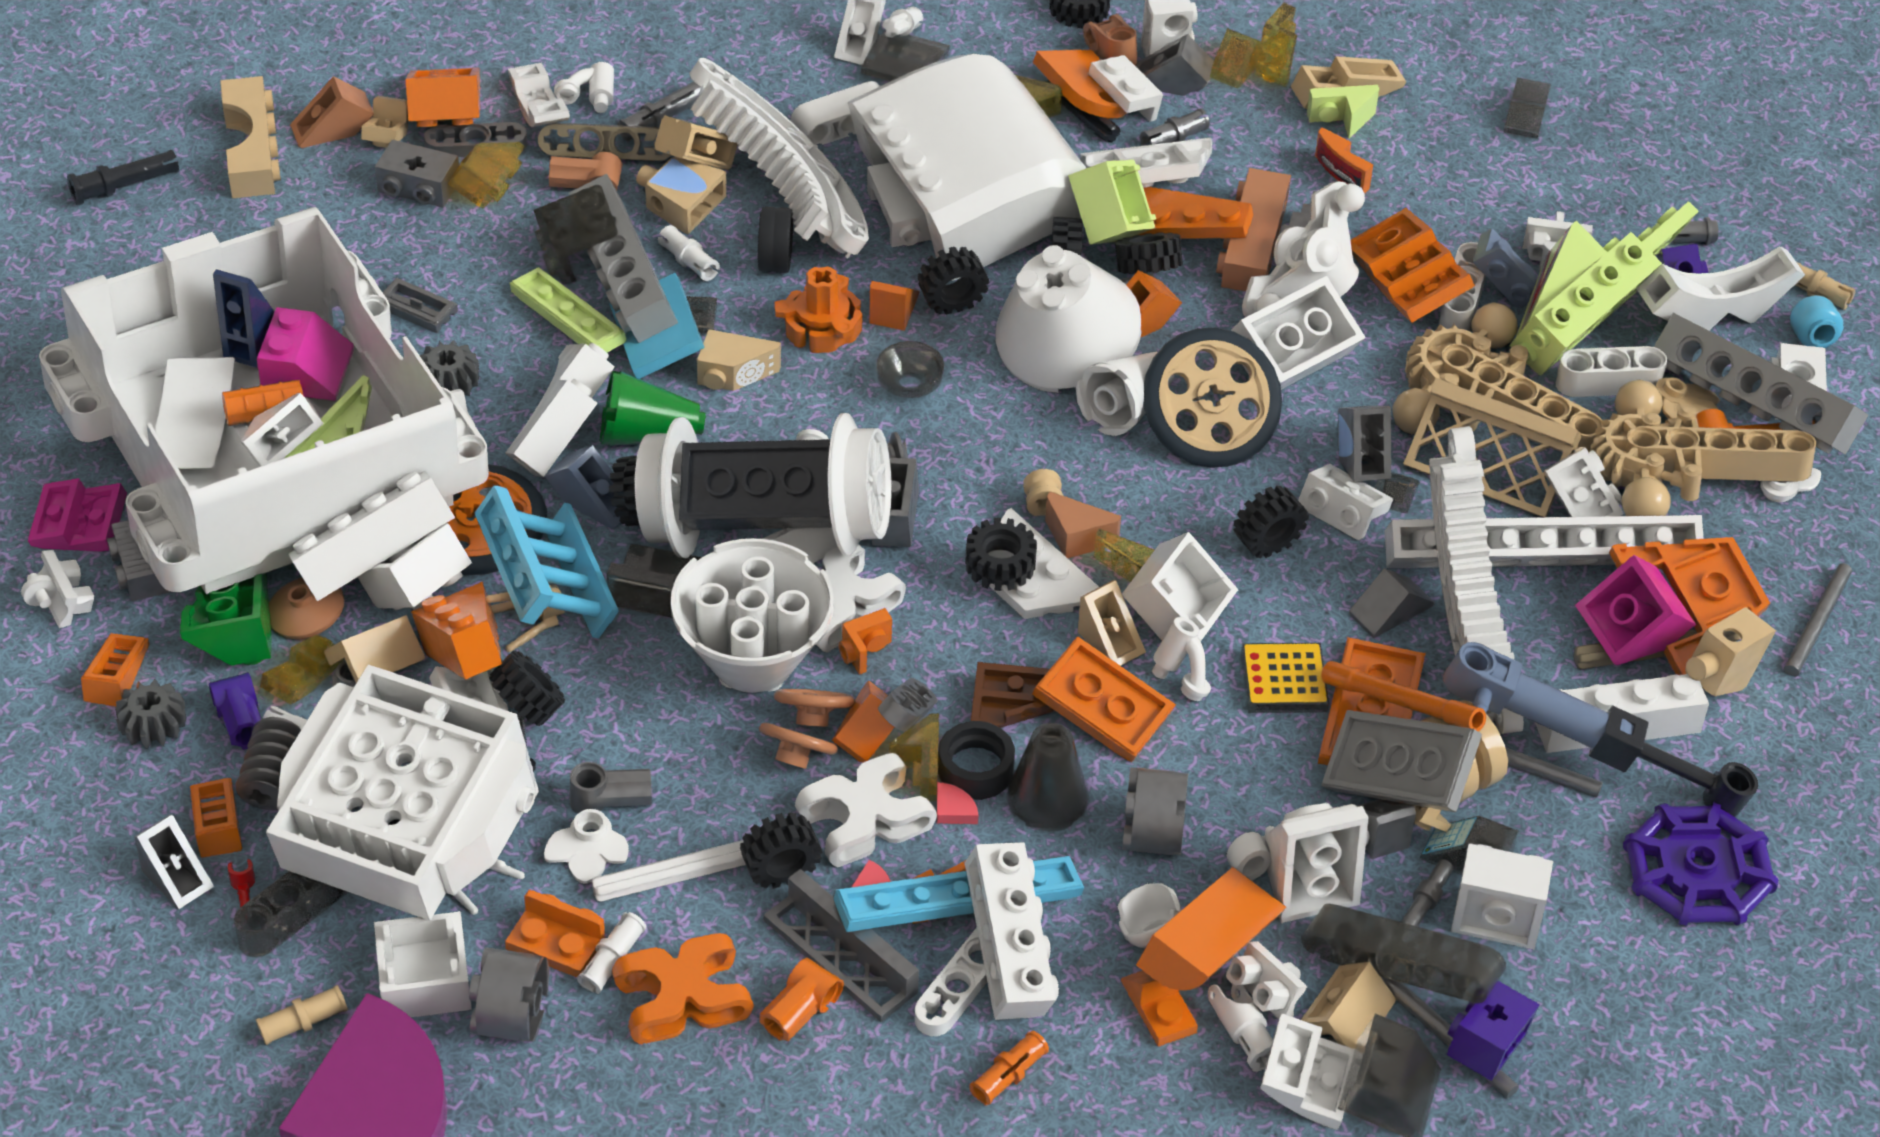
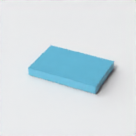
M676 273L660 279L659 282L678 323L638 343L632 331L626 333L627 341L623 345L632 371L638 379L705 348ZM610 303V307H611V310H612V313H613V316H614L616 325L622 329V327H621L620 323L618 322L617 317H616V315H615V313H617V312H619V311H621V310H618V311L615 312L614 308L612 307V305H611V303Z

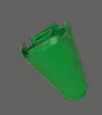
M611 371L606 395L608 396L602 412L600 444L607 446L641 444L642 439L647 434L667 433L672 421L678 417L686 418L691 423L695 434L702 435L706 413L700 412V404L621 371Z

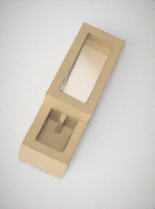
M1335 56L1330 67L1301 65L1291 88L1304 109H1307L1310 89L1378 85V97L1404 87L1406 80L1393 60Z

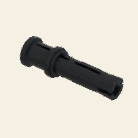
M168 150L161 154L113 168L99 165L93 172L78 176L74 173L68 174L67 182L76 205H82L84 200L103 194L106 197L112 196L116 192V188L172 172H179V164L176 161L163 165L164 162L176 158L174 151Z

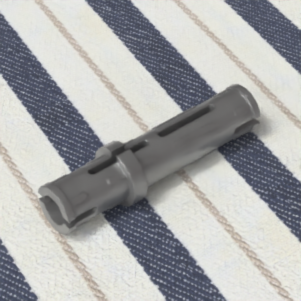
M692 82L655 103L648 102L642 105L640 111L620 120L617 125L660 127L664 116L673 117L691 107L698 98L702 87ZM620 133L621 137L626 141L633 139L629 133Z

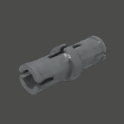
M1201 108L1179 118L1175 116L1166 119L1164 124L1141 132V145L1150 142V145L1184 141L1186 137L1209 129V117L1206 116L1200 119V116L1206 114Z

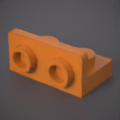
M528 890L524 896L525 911L505 940L506 950L544 956L548 960L549 967L577 978L597 953L596 945L602 938H605L604 919L589 909H579L561 902L551 894H541Z

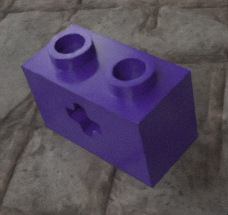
M1494 978L1484 992L1478 989L1475 991L1465 1009L1467 1014L1464 1015L1459 1012L1447 1032V1035L1453 1039L1446 1055L1492 1081L1528 1033L1540 1004Z

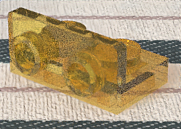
M1285 2L1264 24L1255 75L1262 77L1267 82H1274L1283 87H1286L1289 82L1297 35L1294 33L1296 23L1293 22L1296 7Z

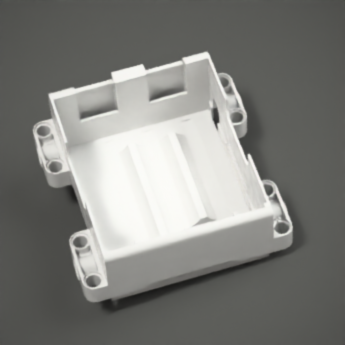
M317 207L277 218L274 221V226L219 243L213 232L163 247L164 261L109 279H106L104 275H100L61 288L69 338L52 343L40 351L39 358L45 389L50 395L57 412L62 416L72 435L77 440L92 442L112 436L142 486L132 491L125 501L131 535L158 581L168 591L182 592L201 585L204 592L208 594L209 592L233 585L236 582L250 579L255 575L291 564L293 562L288 553L295 550L293 545L298 540L309 534H314L316 537L329 529L328 523L344 513H348L351 516L363 509L362 503L366 499L379 492H383L386 495L398 487L396 483L409 473L417 471L418 474L426 471L448 507L454 505V494L479 486L488 479L486 441L454 395L448 389L439 385L406 336L402 337L404 358L400 355L390 340L392 329L390 305L387 298L359 258L353 252L345 249ZM216 269L252 279L274 311L276 307L312 311L334 327L332 308L336 306L341 308L345 317V326H342V333L345 338L354 344V352L336 401L304 398L321 419L362 375L369 377L372 391L364 431L327 444L320 440L315 442V448L287 458L284 457L281 460L259 467L241 444V440L251 422L248 425L244 423L228 426L225 421L220 447L213 468H177L155 432L164 387L166 365L168 359L223 358L213 273ZM234 362L231 390L260 385L258 368Z

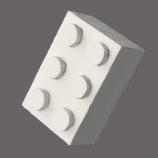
M1327 276L1240 320L1231 330L1251 340L1265 353L1275 368L1281 390L1348 355L1366 338ZM1243 365L1244 369L1249 375L1248 369Z

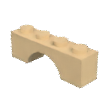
M263 76L220 80L226 128L239 130L249 135L239 145L226 150L232 198L275 194L274 181H281L278 159L272 160L273 157H279L276 136H270V134H276L274 113H267V111H274L272 90H265Z

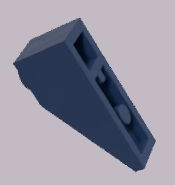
M216 269L213 273L223 357H233L235 362L258 368L257 357L275 311L252 279Z

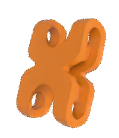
M716 933L688 939L681 945L677 958H673L664 949L654 947L629 953L617 959L612 968V975L620 991L624 993L648 991L657 995L655 1000L636 1007L630 1015L628 1028L635 1042L646 1044L677 1037L684 1031L687 1018L689 1017L705 1028H716L742 1021L749 1017L754 1004L745 986L739 983L716 984L708 980L709 976L730 969L734 963L736 950L732 939L728 935Z

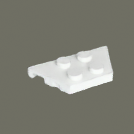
M1203 138L1080 153V159L1086 168L1105 161L1135 160V164H1139L1141 169L1138 173L1143 188L1154 185V182L1159 181L1184 183L1188 178L1200 176L1212 154V139Z
M1012 508L1005 512L1001 523L1006 524L1008 518L1014 519L1015 527L1021 522L1026 525V531L1031 529L1034 533V539L1037 541L1036 566L1032 578H1026V584L1020 587L1015 582V589L1008 591L1007 585H1002L1001 591L995 592L1024 619L1041 617L1047 613L1073 612V607L1080 606V597L1099 588V586ZM995 550L987 553L996 558L1014 556L1011 552L1004 550ZM990 584L989 587L994 590L995 584Z

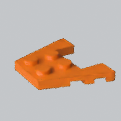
M1733 537L1683 540L1680 544L1664 545L1660 541L1645 542L1644 546L1627 547L1626 543L1616 544L1609 551L1617 569L1633 555L1657 566L1658 569H1662L1678 599L1696 623L1694 628L1697 634L1669 644L1664 650L1667 660L1677 675L1686 674V663L1693 656L1703 634L1709 627L1745 607L1759 617L1770 605L1769 599Z

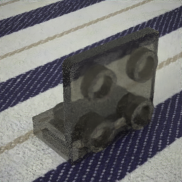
M631 544L623 565L611 562L607 571V586L617 607L673 618L671 613V592L674 582L680 571L693 558L699 560L702 557L689 555L688 558H679L673 551Z

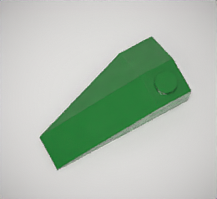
M267 572L209 592L208 594L204 592L201 586L195 591L196 601L193 605H186L181 612L180 634L183 640L231 666L238 664L254 665L262 662L264 659L271 658L272 635Z

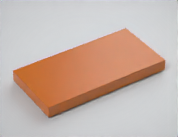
M1347 637L1341 664L1418 690L1426 653ZM1335 687L1318 764H1329L1347 710L1405 719L1412 718L1413 710L1359 692H1349Z

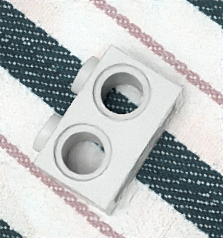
M1145 0L1141 46L1145 57L1186 34L1195 41L1192 30V23L1197 22L1195 2H1190V0Z

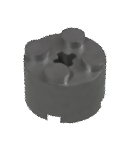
M1130 768L1122 850L1181 855L1188 773Z
M486 947L481 958V975L474 974L472 976L469 988V1000L476 1001V1008L473 1010L470 1021V1033L516 1041H535L545 1010H540L542 996H547L549 963L547 958L536 954Z

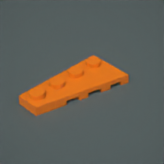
M1154 187L1143 188L1151 214L1156 216V220H1154L1156 228L1138 235H1145L1147 233H1177L1180 235V239L1246 238L1254 215L1251 203Z

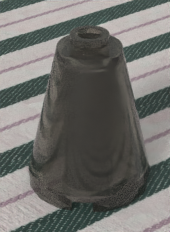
M1045 723L1033 731L1007 789V802L1010 812L1015 817L1017 816L1026 822V826L1035 830L1051 832L1072 826L1074 821L1080 817L1082 818L1086 813L1089 802V792L1073 735L1067 727L1058 723Z

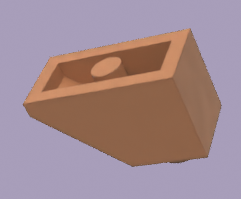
M333 76L290 126L298 146L304 148L355 136L362 128V125L374 115V112L364 91Z

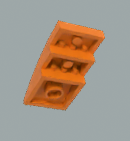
M1407 208L1350 240L1354 258L1379 290L1411 323L1475 287L1470 274L1456 264L1451 251L1437 241L1432 228Z

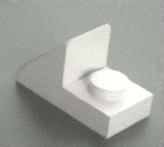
M848 0L834 58L864 66L868 65L883 36L878 34L886 0Z

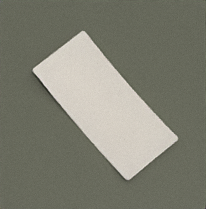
M233 357L174 358L167 360L155 432L178 469L214 467L226 421L222 392L231 391L235 362Z

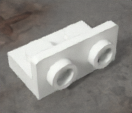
M1579 447L1571 455L1543 470L1570 517H1613L1624 514L1619 506L1621 505L1622 496L1613 483L1606 484L1600 473L1605 468L1594 450L1588 452L1585 447Z
M1328 464L1308 474L1298 501L1308 513L1356 540H1360L1365 537L1371 520L1389 511L1393 498L1362 481H1353L1348 473L1332 464Z

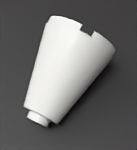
M1157 352L1097 363L1083 371L1082 379L1077 382L1076 386L1077 402L1087 421L1093 419L1104 426L1097 430L1107 435H1121L1130 431L1146 414L1144 410L1145 375ZM1175 375L1169 377L1168 387L1173 382Z

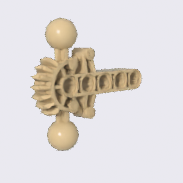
M1493 302L1477 309L1471 321L1473 333L1465 329H1458L1455 323L1450 329H1446L1439 324L1435 331L1426 329L1423 336H1417L1413 345L1410 346V350L1407 352L1405 372L1409 388L1411 389H1407L1399 394L1392 406L1395 424L1405 433L1416 434L1431 397L1430 390L1435 378L1576 429L1581 435L1577 448L1585 447L1588 452H1590L1593 439L1597 436L1595 429L1604 427L1601 423L1602 419L1595 413L1524 376L1528 358V350L1524 346L1515 345L1511 347L1509 353L1500 351V354L1490 352L1491 348H1501L1512 342L1518 331L1515 313L1505 304ZM1439 406L1436 407L1431 420L1433 426H1435L1440 417ZM1460 415L1461 422L1469 419L1466 416ZM1479 421L1469 425L1472 431L1476 430L1480 423Z
M1638 379L1629 381L1620 387L1614 402L1617 414L1612 413L1610 420L1601 421L1604 427L1595 429L1597 436L1593 439V444H1591L1590 451L1594 450L1603 463L1605 470L1600 473L1604 480L1612 481L1616 488L1620 486L1625 487L1621 504L1626 516H1666L1670 508L1671 498L1667 487L1662 484V480L1670 482L1672 486L1679 487L1680 496L1686 501H1694L1699 498L1701 479L1804 481L1812 473L1816 440L1811 434L1798 430L1699 428L1696 417L1697 410L1689 405L1681 406L1678 409L1677 418L1668 419L1665 423L1661 424L1659 414L1662 410L1663 401L1658 388L1651 382Z

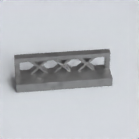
M798 870L788 878V897L763 915L764 921L806 958H810L843 980V990L882 1022L918 993L919 969L872 929L846 932L834 903V897L804 871ZM795 907L806 917V926H788L779 918ZM810 936H829L835 941V951L815 950L810 945ZM829 961H835V966ZM839 961H858L865 967V977L845 976L839 970ZM869 972H871L875 977H869ZM858 986H864V991ZM869 986L888 987L896 995L883 1006H880L869 996Z

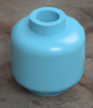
M1813 295L1802 299L1795 305L1790 315V325L1800 342L1805 346L1827 348L1840 338L1844 329L1843 318L1832 301L1824 296Z

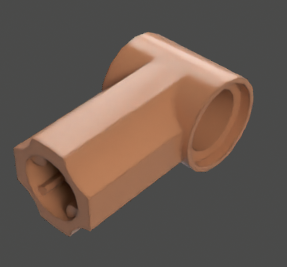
M609 152L595 154L592 159L551 156L549 187L577 189L607 173L617 191L623 164L618 156Z

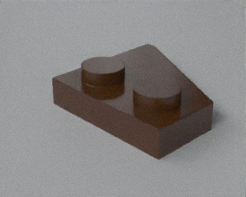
M977 662L971 721L988 722L1002 728L1053 712L1054 710L1032 695L1036 685L1050 669Z

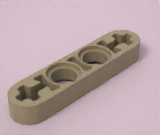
M557 122L543 127L538 135L539 147L543 152L552 156L593 158L595 154L600 152H609L620 159L652 161L665 160L671 156L663 152L662 154L657 153L654 146H645V154L639 153L641 147V136L639 133H646L644 141H654L657 138L659 127ZM552 129H555L558 136L569 137L571 136L569 129L575 130L573 138L575 150H569L571 142H561L557 145V149H554L551 142L545 140V136L550 135ZM593 131L598 135L600 142L597 149L589 151L581 146L580 136L583 132ZM625 132L632 135L635 145L630 152H621L617 149L615 138L618 134Z

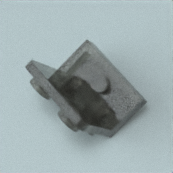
M593 185L534 209L539 230L535 231V235L542 251L547 250V254L543 255L544 262L550 275L557 273L563 285L577 281L569 259L570 255L612 239L618 234L613 215L601 185Z

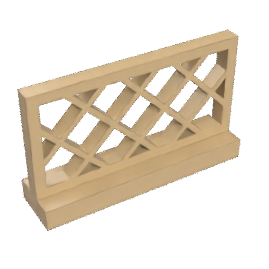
M1435 378L1430 390L1431 397L1403 465L1430 475L1429 465L1415 461L1421 446L1435 441L1441 456L1447 457L1439 438L1448 435L1450 428L1466 427L1478 421L1485 423L1492 437L1475 444V450L1477 451L1495 443L1503 461L1483 470V495L1542 518L1547 517L1556 492L1551 483L1548 486L1545 479L1547 476L1544 472L1542 473L1535 454L1547 448H1552L1563 452L1560 460L1566 458L1578 447L1581 439L1579 431ZM1439 406L1452 411L1457 424L1436 433L1431 422L1436 407ZM1458 414L1466 416L1469 419L1461 422ZM1429 427L1432 435L1424 438ZM1493 427L1501 429L1505 432L1496 435ZM1513 434L1522 437L1528 450L1507 459L1499 441ZM1528 440L1539 443L1541 445L1531 448V445ZM1531 456L1538 475L1517 483L1510 465ZM1506 467L1513 486L1499 492L1490 489L1485 475ZM1541 480L1547 492L1541 508L1525 502L1520 489ZM1516 491L1519 499L1508 496V494Z

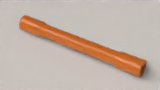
M1335 661L1327 662L1322 669L1321 677L1325 684L1349 692H1359L1433 716L1453 726L1471 728L1479 732L1485 725L1486 712L1482 708L1457 700H1447L1363 673L1357 668Z

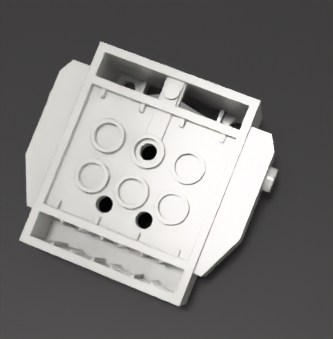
M369 664L355 687L340 682L324 692L281 762L277 801L279 811L266 831L280 868L430 921L446 893L455 895L495 864L522 814L529 812L539 792L518 716L516 713ZM410 762L406 766H401L403 763ZM355 807H362V809L357 812H351V810ZM392 820H400L395 825H388Z

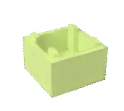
M1135 160L1105 161L1068 175L1090 245L1117 242L1119 239L1132 237L1133 235L1156 228L1154 224L1156 216L1151 214L1138 173L1141 169L1139 164H1135Z

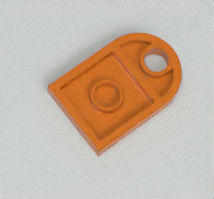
M1092 50L1036 51L1033 64L1075 107L1086 113L1104 118H1120L1127 114L1088 74L1091 62L1101 60Z

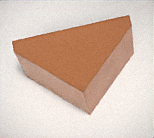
M1049 492L1046 502L1045 521L1065 557L1071 558L1117 545L1120 536V515Z

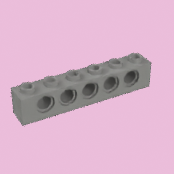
M606 173L571 191L569 195L574 207L569 209L570 214L577 227L580 228L578 232L588 249L587 252L596 269H599L596 272L605 290L610 289L606 292V295L615 312L621 310L615 313L623 331L625 333L632 331L636 340L640 343L677 324L678 321L625 206L608 174Z
M1674 312L1654 345L1655 348L1660 349L1667 356L1666 369L1677 375H1680L1682 370L1691 373L1689 381L1708 391L1712 385L1721 389L1718 396L1736 406H1739L1741 401L1750 404L1751 407L1748 412L1769 422L1772 416L1782 421L1779 425V428L1782 430H1798L1811 434L1816 440V448L1828 454L1834 448L1846 455L1868 417L1867 413L1855 405ZM1701 349V355L1697 360L1693 361L1695 352ZM1731 364L1729 373L1722 377L1724 368ZM1761 379L1760 387L1752 393L1754 383ZM1792 395L1789 405L1782 408L1783 400L1787 396ZM1822 410L1821 419L1812 425L1814 415Z

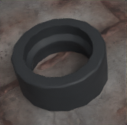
M969 721L957 724L946 731L939 742L937 773L942 783L959 787L974 800L995 797L1006 790L1011 783L1014 775L1015 746L1011 737L1002 728L988 722ZM984 748L1000 758V764L992 770L969 772L959 768L952 761V757L964 749Z

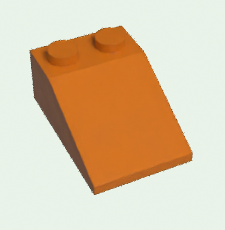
M479 67L413 70L408 73L405 79L408 121H416L417 127L438 126V120L452 119V125L473 124V118H480Z

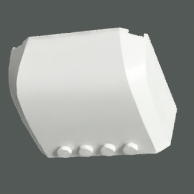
M967 54L947 58L911 71L848 102L861 151L872 166L890 162L925 212L936 258L939 257L938 251L944 250L945 254L949 253V247H956L958 252L961 247H966L968 251L972 250L975 252L982 266L985 267L1052 234L1053 217L1081 218L1068 175L1084 170L1086 167L1024 85L1005 64L993 56Z

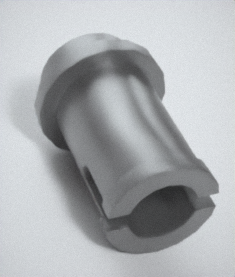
M1705 217L1703 221H1690L1673 240V244L1705 242V245H1710L1711 242H1716L1718 240L1717 220Z

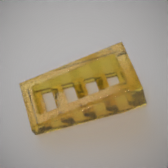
M1099 529L1096 533L1094 558L1129 582L1133 580L1154 552L1152 548Z

